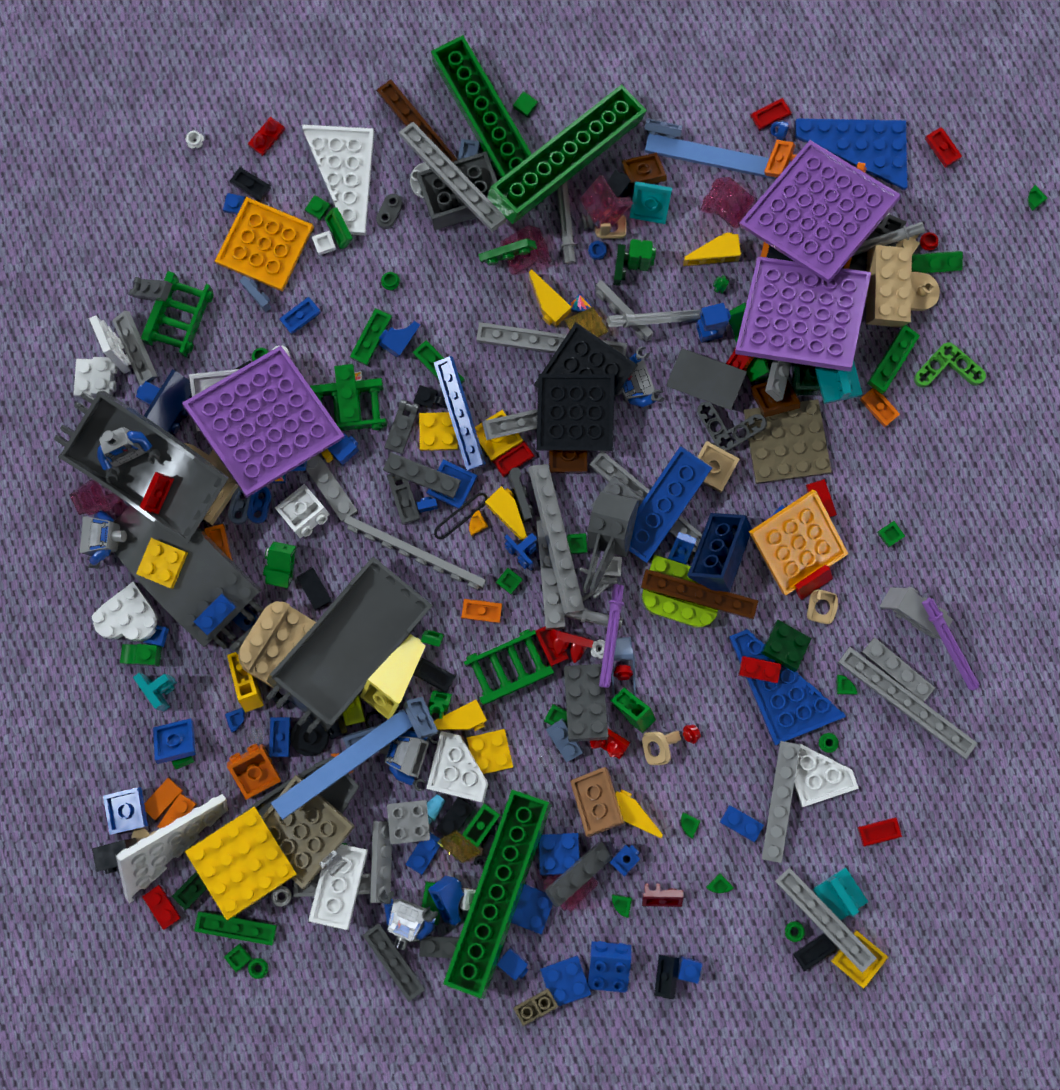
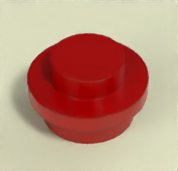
M927 232L921 236L919 242L924 250L932 251L938 246L939 240L936 234Z
M620 665L615 667L613 675L618 680L624 681L633 676V671L628 665Z
M686 725L683 728V737L687 742L692 744L698 742L701 734L695 725Z

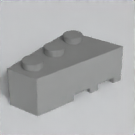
M890 587L880 608L893 610L897 618L901 619L903 617L911 623V626L932 638L941 639L933 623L928 620L929 615L922 604L927 598L919 596V592L912 587ZM938 607L939 611L943 612V618L949 627L953 619L947 615V611Z

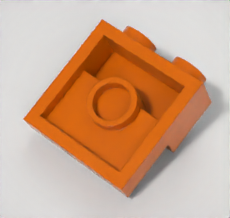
M257 743L247 748L248 752L242 755L236 753L227 762V768L246 800L281 782V778L263 744L259 746Z

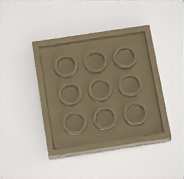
M818 399L800 402L799 409L765 417L767 420L766 428L748 439L756 484L831 473ZM759 408L743 410L745 420L755 414L763 416ZM756 418L755 424L749 426V423H747L746 426L753 433L754 431L751 428L755 426L760 428V423L763 421Z
M295 775L278 797L304 779L299 775ZM320 794L284 820L281 819L272 805L262 816L263 821L297 873L291 879L302 889L308 887L355 828L346 817Z

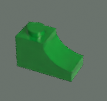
M122 644L120 663L160 667L162 648L157 645Z
M623 688L611 700L612 705L641 733H644L656 721L651 708L626 688Z

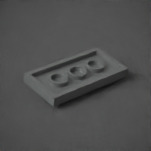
M602 664L564 666L569 742L608 740L605 689L599 686Z

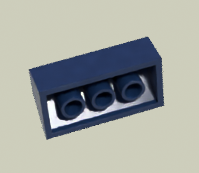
M172 369L144 416L171 435L176 434L180 429L181 420L189 415L182 403L192 397L190 380Z
M710 513L689 569L688 578L714 591H731L750 537L749 531L752 530L746 515Z

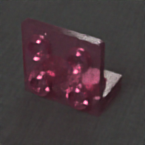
M603 175L598 176L580 198L597 228H600L601 224L610 223V226L613 227L633 204L630 197L617 198Z
M528 225L500 241L501 246L526 238L536 241L537 249L531 250L530 254H519L514 256V259L506 260L511 275H516L535 263L546 265L552 262L540 228Z
M93 479L69 494L79 515L87 513L89 516L97 513L99 510L105 512L114 508V504L123 501L122 498L114 493L104 495L99 483Z

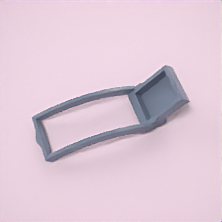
M631 637L617 638L614 661L632 660L634 695L636 696L635 658ZM612 668V693L614 698V670Z

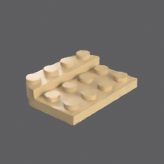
M275 601L263 610L239 648L238 658L242 668L247 673L274 688L266 682L269 674L316 622L295 610L286 602Z

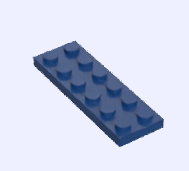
M680 446L638 507L629 548L631 553L644 562H649L713 467L684 447Z

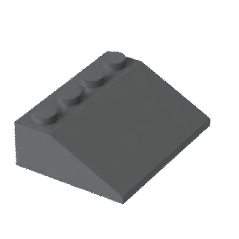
M487 152L454 161L453 163L487 198L490 187L497 182ZM431 169L416 173L434 231L476 218V215Z

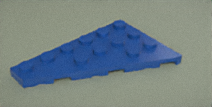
M796 118V139L807 143L811 140L856 167L858 162L866 163V173L879 177L887 183L894 184L902 190L907 189L906 120Z
M748 629L729 636L740 664L742 656L777 663L761 654L765 644L758 640ZM783 665L780 668L777 684L746 678L774 746L780 744V741L785 742L846 717L844 712H841L814 686L804 680L797 672H793Z

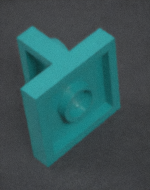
M635 182L629 218L666 224L672 188Z
M854 361L851 372L815 367L824 404L863 395Z
M138 673L133 677L154 709L166 711L170 708L162 694L166 695L175 689L174 685L177 684V681L173 676L164 673L154 681L148 675Z
M846 867L812 889L816 896L840 921L848 915H856L859 913L858 909L868 903L865 895Z

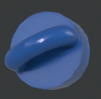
M784 121L774 122L770 128L772 135L776 139L783 141L786 137L789 123ZM776 126L779 127L778 132L775 131Z

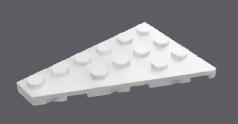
M302 125L303 132L334 205L338 208L350 234L366 235L374 129Z
M223 794L210 799L206 804L193 809L183 817L177 818L173 823L158 829L156 833L141 839L137 844L122 850L116 855L124 895L129 903L134 901L132 897L140 889L145 890L152 881L156 880L167 869L165 865L175 857L179 858L186 849L200 838L198 834L206 826L211 827L218 818L228 811L227 799Z

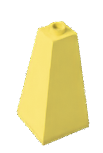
M410 634L368 678L360 697L387 719L394 716L425 649V645L421 640Z

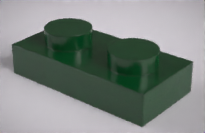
M618 244L613 285L617 286L621 285V280L625 281L626 269H623V263H627L629 252L625 251L626 245Z
M196 871L172 897L184 910H188L207 890V887Z

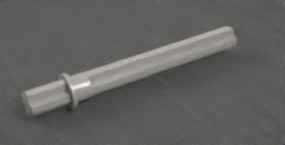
M565 182L557 189L563 243L561 248L564 252V262L567 265H571V263L576 262L574 251L576 244L573 242L568 185Z
M923 222L908 227L904 225L903 228L866 240L853 256L867 252L875 245L885 246L904 239L909 240V237L924 233Z
M701 310L641 314L623 313L622 315L608 316L606 322L608 327L623 326L627 328L632 325L698 321L701 319Z

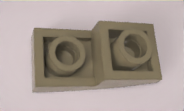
M547 988L516 1005L513 1009L522 1025L525 1026L536 1018L542 1017L557 1008L558 1005Z

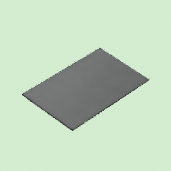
M681 348L667 381V387L731 410L747 371Z

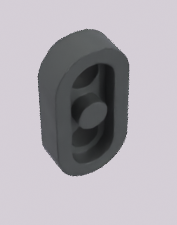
M389 194L385 197L376 216V221L380 228L389 229L394 225L403 206L399 195ZM392 200L396 201L395 204H390ZM384 216L389 217L387 220H382Z

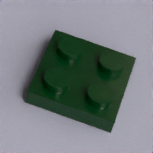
M777 620L761 654L796 672L812 638Z

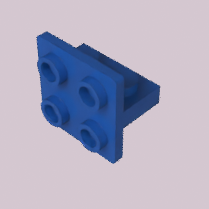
M531 533L517 545L506 535L504 537L505 549L511 555L515 553L518 563L524 569L528 568L531 571L533 569V562L528 556L537 550V537Z

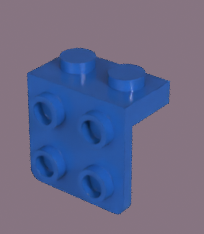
M591 941L589 989L627 992L631 967V945Z

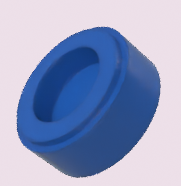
M601 241L592 242L588 249L589 256L594 260L603 259L607 253L606 245Z

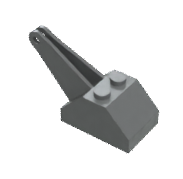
M605 491L600 492L591 511L587 530L588 547L594 550L583 588L584 593H588L590 589V594H595L615 554L624 557L628 556L640 502L639 499ZM601 551H604V555L595 573Z

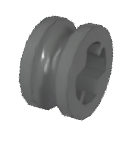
M588 213L587 216L582 214L584 231H587L588 228L594 229L591 213Z

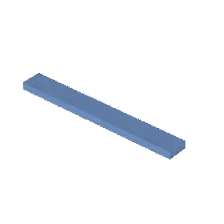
M648 134L645 153H657L664 157L777 179V177L766 176L764 173L769 158Z
M402 709L271 802L281 819L284 820L411 729L413 726L408 715Z

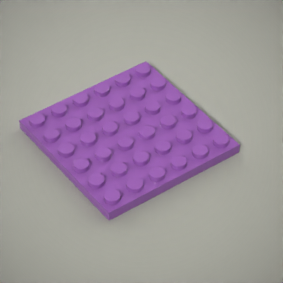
M809 140L739 224L743 229L830 283L901 199V194Z
M758 257L735 354L851 372L871 272L842 268L832 281L828 283L794 261Z
M281 345L182 403L246 498L344 439L342 431Z

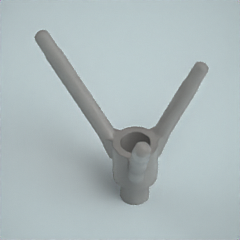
M580 567L579 569L580 571L588 574L589 570ZM603 576L593 598H597L605 589L617 584V578ZM590 592L582 597L583 601L592 596Z

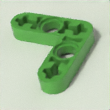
M944 343L915 374L914 382L919 387H927L947 364L966 381L975 386L980 385L985 380L986 373L954 344ZM950 348V354L945 355V349ZM957 354L958 357H956L954 361H951L953 356ZM958 360L966 362L967 366L965 369L957 366ZM931 361L939 362L940 369H932ZM970 367L973 368V369L971 370V372H969L968 374L965 373L966 371H968V370L970 369ZM929 371L930 374L927 376L926 381L921 382L919 375L923 376ZM979 373V379L974 380V374Z

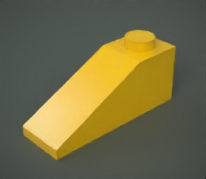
M724 233L686 255L683 266L739 261L741 252L738 234Z
M531 269L529 271V279L543 315L542 318L548 325L552 324L556 327L571 313V306Z
M501 486L485 501V505L523 541L527 535L515 499L513 498L515 495L508 488L504 489Z
M236 652L228 654L227 657L237 699L245 713L264 706L256 677L247 673L242 668Z
M477 699L444 715L442 719L434 720L437 730L474 729V731H478L484 728V723L487 722Z
M623 789L620 792L616 791L615 794L623 820L656 837L662 838L663 834L636 800L631 798L632 794Z

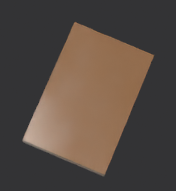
M607 767L570 780L587 837L624 824Z

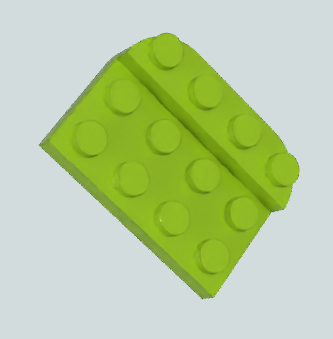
M654 555L649 570L697 583L687 576L691 566ZM644 589L642 592V602L649 613L692 626V628L708 626L718 614V610Z

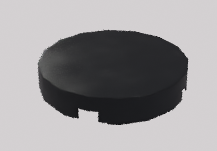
M307 718L306 722L301 726L297 723L293 726L290 741L297 753L313 757L326 749L329 743V732L318 725L309 734L307 732L308 727L314 722L311 718Z

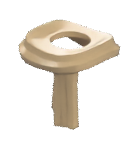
M615 212L598 214L595 219L596 236L602 239L624 238L626 236V216ZM608 220H613L618 224V229L615 232H610L612 226H610V223H604Z
M820 589L814 590L810 595L807 618L814 622L831 624L838 608L837 595ZM819 600L827 601L830 606L829 612L824 615L819 614L815 609L816 602Z
M676 730L666 735L661 732L644 733L642 744L648 764L664 765L670 762L669 744H674L681 740L679 731ZM652 741L656 742L660 748L658 756L651 754L650 743Z

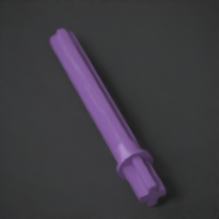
M613 585L612 599L609 601L610 613L599 686L602 688L610 687L622 606H624L622 602L624 585Z
M927 598L922 604L929 615L928 620L936 628L968 689L972 691L977 689L979 682L946 624L943 612L939 611L933 598Z

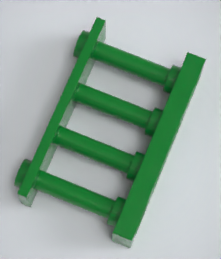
M167 271L164 281H168L173 285L166 301H155L140 339L149 346H152L153 342L160 341L180 348V354L186 358L188 353H191L194 343L192 342L207 304L213 300L214 292L209 284L205 285L204 290H200L179 283L176 274ZM179 290L200 297L197 307L173 300V292ZM173 307L194 315L190 324L166 317V309ZM166 324L187 331L184 340L180 341L159 334L158 329L160 325Z
M382 378L356 381L360 421L341 423L336 383L310 386L321 403L324 398L323 396H331L333 398L335 423L341 431L366 428L382 430L383 427L387 426L386 419H380L378 393H380V390H384ZM361 392H368L371 395L373 420H361L359 398Z
M530 629L519 633L520 637L480 655L474 653L466 657L467 660L464 661L465 666H472L483 690V696L479 697L483 706L554 674L551 665L546 667V664L543 665L533 643L532 637L536 636L535 630L530 631ZM525 641L536 666V672L530 675L528 672H525L514 648V645ZM507 649L519 675L517 677L518 680L513 683L510 680L508 681L496 653ZM487 657L490 658L501 683L500 688L495 691L492 688L490 689L478 662Z

